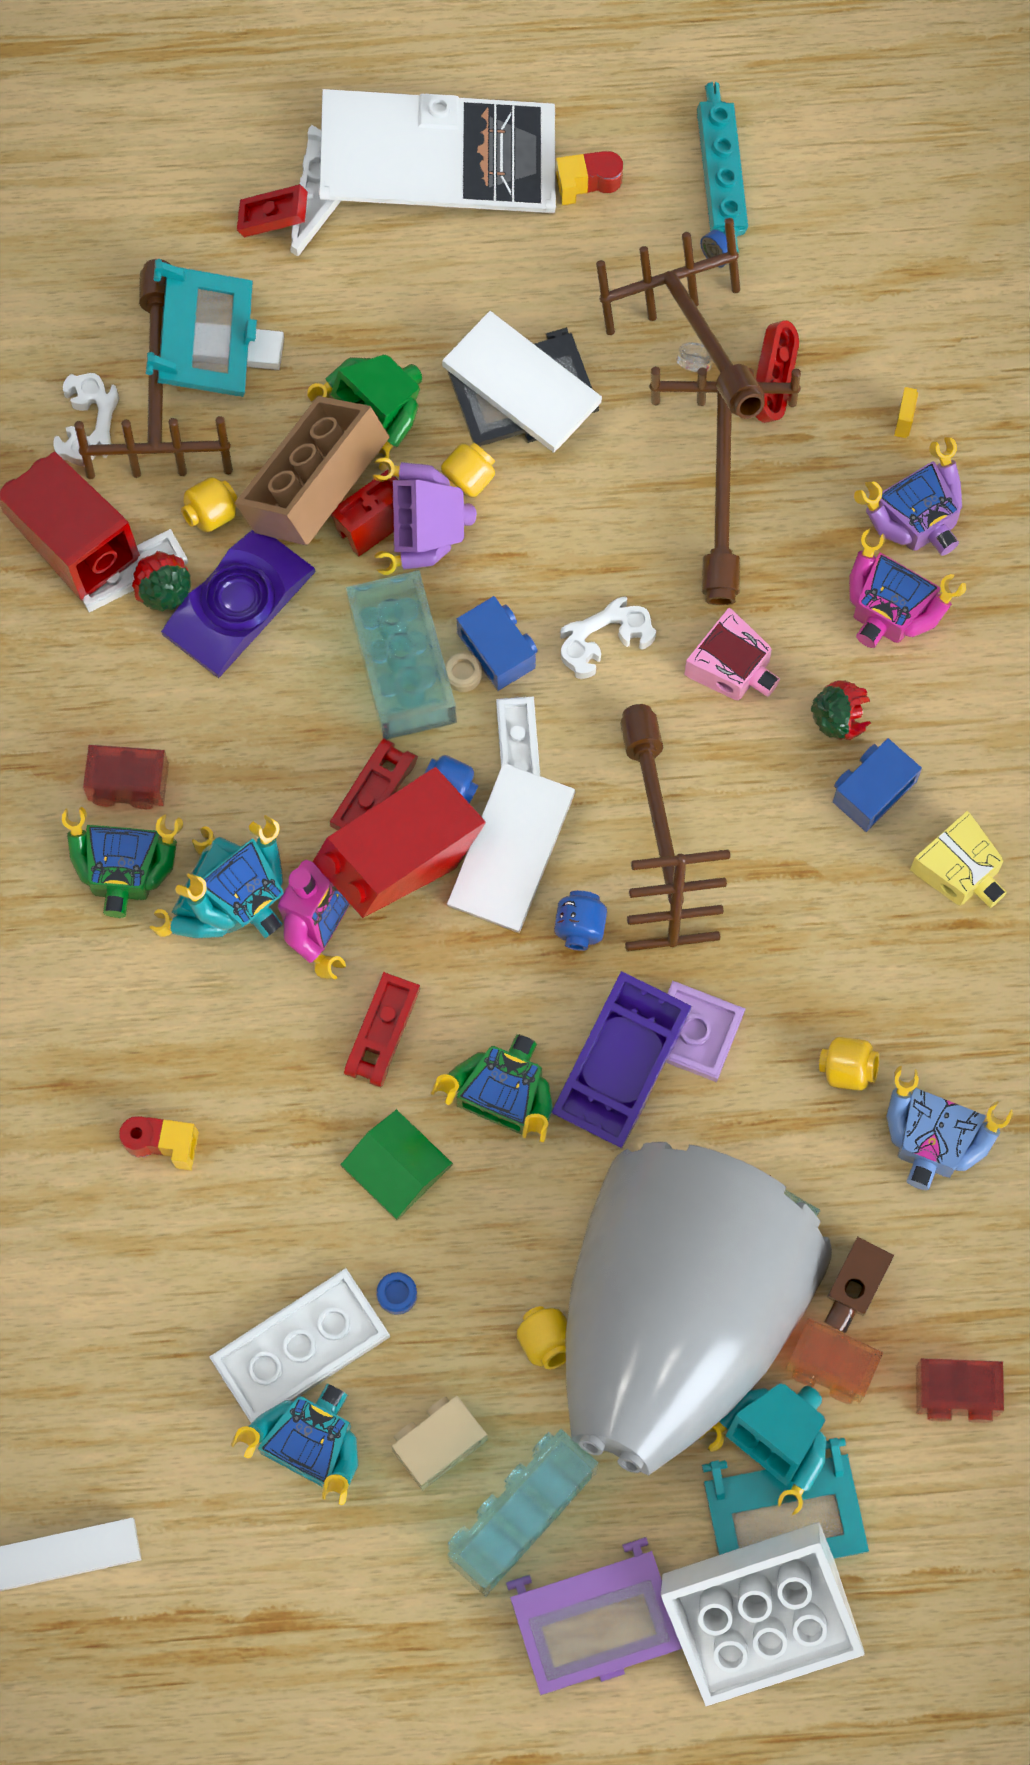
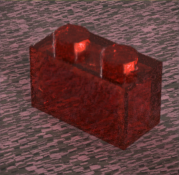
M88 745L83 784L88 801L104 807L114 806L115 803H127L138 809H151L153 805L164 806L169 767L166 752L159 749Z
M921 1358L917 1363L916 1414H927V1420L936 1422L951 1421L952 1415L968 1416V1422L991 1423L993 1422V1417H998L1004 1411L1003 1361Z

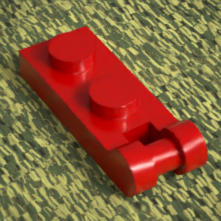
M383 738L330 820V827L338 831L396 793L406 776L413 770L418 756L408 750L403 753L394 748L395 744ZM386 761L396 765L392 772L382 767Z
M383 972L344 1069L345 1075L353 1078L359 1075L370 1079V1084L380 1088L383 1086L389 1066L420 992L419 984ZM366 1051L379 1055L375 1065L363 1061Z

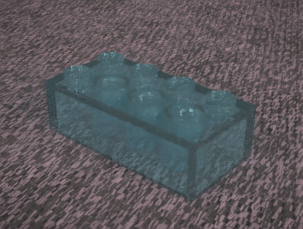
M417 570L346 587L348 606L382 738L391 739L457 723L456 705L420 571Z
M562 1429L555 1436L548 1432L533 1448L534 1454L532 1457L534 1459L529 1465L525 1467L520 1463L505 1479L506 1485L504 1487L506 1490L500 1497L496 1498L492 1494L477 1510L476 1514L478 1516L476 1518L478 1521L469 1530L463 1526L447 1544L450 1550L447 1554L449 1564L485 1597L597 1473L598 1462L589 1453L584 1451L578 1443L572 1441L571 1437Z

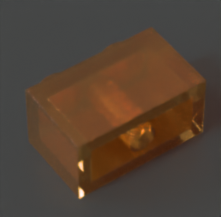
M808 1318L785 1369L793 1372L791 1377L801 1384L814 1387L815 1383L830 1389L829 1395L840 1402L852 1404L854 1400L860 1403L865 1397L883 1352Z

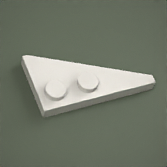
M313 125L308 129V143L303 160V174L300 178V184L308 191L305 223L293 225L290 251L296 256L300 255L341 202L340 200L319 199L321 130Z

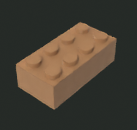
M317 396L239 496L235 505L255 533L307 546L390 437L371 406Z

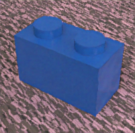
M495 596L456 618L457 634L470 653L479 660L482 670L497 691L535 669L536 653L538 650L534 641L527 633L524 635L520 633L515 625L517 620L512 610L506 604L501 606Z
M889 738L879 747L873 744L860 758L862 764L854 772L850 769L845 771L834 784L836 792L833 803L865 832L918 781L922 770L921 766Z

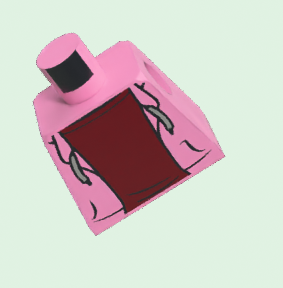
M730 608L725 611L686 660L684 673L688 678L734 700H740L750 686L768 697L780 681L779 677L765 668L770 661L771 647Z

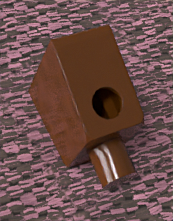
M857 1236L827 1296L834 1303L824 1323L846 1333L856 1313L864 1316L894 1255ZM850 1281H855L862 1287L858 1298H851L845 1292Z

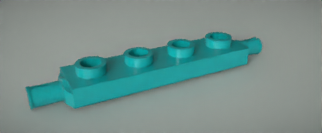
M713 82L705 85L707 101L700 102L697 107L710 231L719 230L726 235L724 221L727 218H732L734 220L736 249L739 253L737 237L745 234L748 228L735 107L734 103L722 102L720 84L715 82L713 86Z

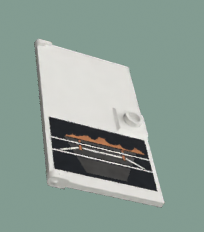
M323 89L319 199L555 213V104L459 98L454 95H409Z

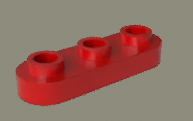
M790 321L775 322L767 327L756 373V380L758 382H791V374L795 368L799 349V335L795 326ZM764 393V408L756 418L763 423L780 420L785 414L789 394Z

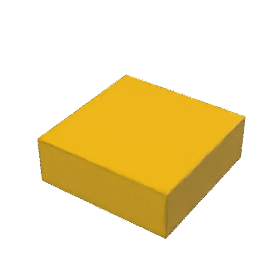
M904 388L894 433L896 437L907 438L910 434L919 393L917 389Z

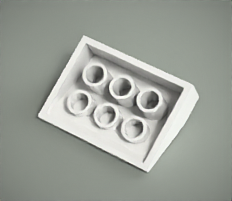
M819 1522L662 1575L661 1597L705 1706L864 1655V1649L833 1555Z

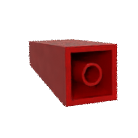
M55 451L46 458H40L35 461L28 471L17 479L6 482L0 490V507L3 513L81 601H83L86 595L89 594L90 596L106 584L107 580L117 572L121 573L136 562L140 556L129 522Z
M435 767L328 836L312 862L358 914L364 918L455 870L486 824V821Z

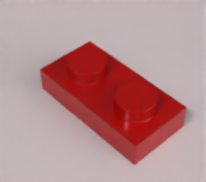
M299 184L240 199L237 231L245 238L305 223L308 191Z

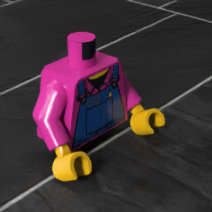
M869 528L862 534L861 542L864 549L858 552L849 575L850 601L856 607L853 617L863 624L856 638L863 645L875 648L882 636L895 643H899L905 636L915 637L934 629L952 605L950 602L952 597H959L965 593L966 584L962 583L958 590L952 593L948 585L955 575L945 576L939 587L881 552L875 557L874 552L883 546L885 536L882 533L879 544L871 546L867 542V535L871 529Z
M304 860L297 869L291 872L289 885L279 900L278 908L284 921V940L309 963L315 962V973L317 976L325 979H338L331 972V965L336 968H345V961L340 956H325L321 951H324L350 904L313 862Z

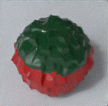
M156 551L155 554L142 558L133 573L132 587L136 600L153 610L163 612L166 609H175L176 606H180L184 602L190 591L191 576L188 568L185 566L183 559L174 554L168 555L162 551Z
M837 680L825 686L823 691L814 698L813 705L811 706L815 724L819 726V730L828 737L840 740H851L864 733L866 727L871 722L859 723L854 719H859L863 715V709L860 704L870 702L866 689L859 688L855 683L846 680Z

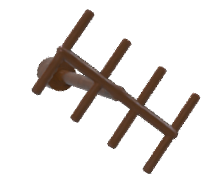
M727 218L724 221L728 252L694 263L691 233L684 232L682 234L685 266L652 277L648 247L642 246L639 248L643 280L609 291L605 261H597L596 266L601 294L599 299L602 303L607 335L615 333L611 302L645 291L648 320L655 321L657 314L653 288L665 284L720 371L716 387L730 411L743 419L753 418L762 411L765 404V395L758 381L747 366L742 364L733 365L697 308L699 305L696 283L697 273L729 263L732 292L739 293L741 290L738 269L739 254L736 249L734 220L732 218ZM687 277L688 292L680 279Z
M156 259L147 261L140 271L139 304L143 310L150 313L149 352L160 356L166 277L161 276V281L159 282L153 280ZM153 369V374L149 375L147 443L134 442L131 422L127 419L121 422L126 444L88 445L83 422H75L74 427L79 444L78 451L82 456L88 479L95 477L91 456L128 455L132 476L138 478L141 476V470L137 454L174 453L178 474L185 476L187 469L184 453L221 451L224 473L229 475L233 472L230 456L231 444L227 437L225 419L222 416H218L215 420L219 440L181 442L178 421L176 418H171L168 423L172 442H162L163 384L157 383L158 370Z
M655 366L651 369V383L649 385L651 403L655 406L660 404V392H697V404L699 406L705 405L706 393H717L714 549H711L710 554L703 557L702 593L706 595V602L708 604H734L736 602V595L740 593V557L733 554V550L729 549L732 412L719 393L716 382L707 381L706 368L701 367L698 369L697 381H660V369ZM749 368L752 374L754 375V370L752 368ZM799 369L792 370L790 383L758 382L764 393L789 394L788 405L792 408L797 405L798 393L801 390V371Z
M632 705L623 711L620 725L627 756L632 760L640 762L659 858L633 860L631 868L632 870L662 867L665 884L630 888L629 896L630 898L667 894L670 911L627 916L628 925L669 921L668 937L626 942L625 949L626 951H636L719 941L721 938L719 931L679 936L681 919L724 913L723 905L682 909L684 903L683 893L727 886L725 877L685 882L686 864L727 860L731 857L730 851L727 849L693 854L680 853L675 856L655 764V758L664 748L657 715L648 705Z

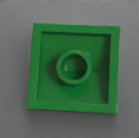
M396 1109L368 1131L340 1165L387 1212L398 1220L453 1163Z

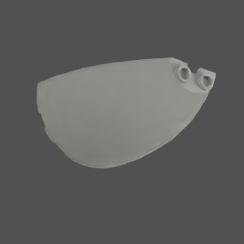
M667 1142L644 1143L641 1150L631 1152L629 1149H626L613 1160L587 1225L571 1284L566 1327V1389L571 1439L578 1443L584 1451L593 1455H601L603 1451L613 1453L619 1457L617 1462L623 1469L633 1473L642 1472L649 1476L691 1446L731 1412L767 1372L804 1316L827 1272L832 1255L829 1237H823L818 1229L820 1220L806 1203H795L784 1194L786 1186L770 1175L739 1159L690 1144L687 1151L672 1149Z

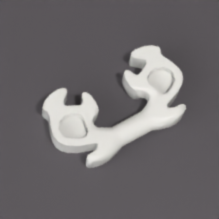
M95 373L79 376L70 374L64 381L63 392L65 398H69L75 393L78 395L70 400L73 409L80 411L88 410L93 403L98 406L95 430L90 436H86L88 445L111 444L110 425L112 413L119 400L116 386L112 385L110 392L106 394L103 381L99 375ZM67 427L66 432L69 439L64 443L59 436H56L53 445L55 452L64 460L84 466L82 456L78 451L79 444L75 427Z
M620 597L607 605L603 611L583 621H576L565 625L560 630L561 639L568 637L561 648L562 662L574 671L576 678L585 679L595 675L596 665L589 664L588 662L590 659L600 662L601 650L595 642L588 643L585 642V639L589 634L610 623L622 625L619 628L618 635L623 645L628 647L631 638H641L639 648L642 650L646 649L654 642L656 637V630L651 625V618L647 609L641 606L626 607L627 597Z

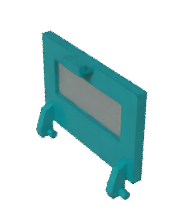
M156 259L153 280L159 282L161 281V276L166 277L160 356H156L153 352L147 353L146 374L152 375L153 369L158 370L157 383L244 397L248 345L250 341L255 342L257 320L250 319L253 280L175 267L162 262L161 259Z
M832 1438L826 1441V1449H830L831 1457L825 1458V1464L811 1489L803 1492L801 1496L803 1499L802 1508L793 1516L791 1515L798 1506V1501L794 1496H785L778 1508L779 1496L782 1492L791 1490L794 1484L792 1481L786 1486L767 1470L722 1478L721 1469L728 1468L726 1460H717L703 1464V1473L711 1471L713 1480L704 1481V1487L718 1555L818 1522L821 1525L834 1559L868 1553L869 1548L848 1454L841 1455L840 1447L846 1446L845 1438Z

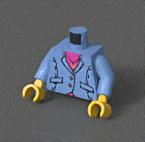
M899 1066L894 1072L897 1088L892 1091L886 1115L891 1141L899 1148L898 1157L913 1164L907 1178V1183L921 1190H929L935 1173L950 1178L954 1170L966 1171L985 1158L1000 1134L999 1128L1007 1126L1013 1116L1012 1109L1010 1110L1006 1119H997L993 1114V1110L999 1102H994L987 1112L988 1122H984L986 1117L984 1114L917 1089L919 1078L916 1069L914 1071V1078L910 1082L901 1081L899 1077L902 1066Z

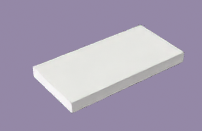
M491 311L442 360V366L553 453L598 407L602 400V396Z
M503 763L482 815L486 824L468 850L447 905L520 933L571 805L575 789Z
M345 1268L209 1357L252 1423L262 1413L285 1400L293 1401L298 1396L303 1395L390 1338V1334Z

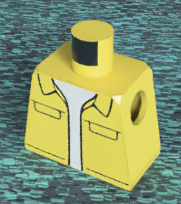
M968 811L914 858L910 868L916 876L960 906L976 894L989 908H992L1007 893L993 879L999 872L1003 859Z

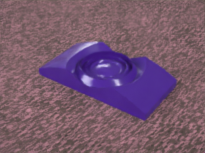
M252 530L227 551L214 572L202 584L188 593L184 602L172 614L161 633L213 675L220 678L316 572L315 568L276 538L257 534Z
M621 971L553 1107L552 1114L623 1148L646 1105L662 1068L678 1040L692 1006Z

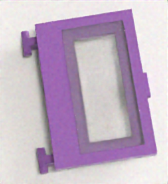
M646 1537L622 1545L624 1552H633L634 1557L534 1590L526 1592L524 1586L532 1583L530 1575L506 1582L508 1590L516 1588L518 1595L512 1596L510 1599L540 1696L598 1676L601 1682L624 1675V1668L682 1649L661 1597L662 1580L653 1552L650 1551L643 1554L641 1547L648 1545Z

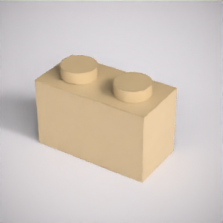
M455 1396L450 1401L447 1397L440 1399L427 1410L429 1417L418 1426L411 1422L394 1436L397 1441L392 1445L394 1454L422 1491L487 1441L486 1432L458 1396Z

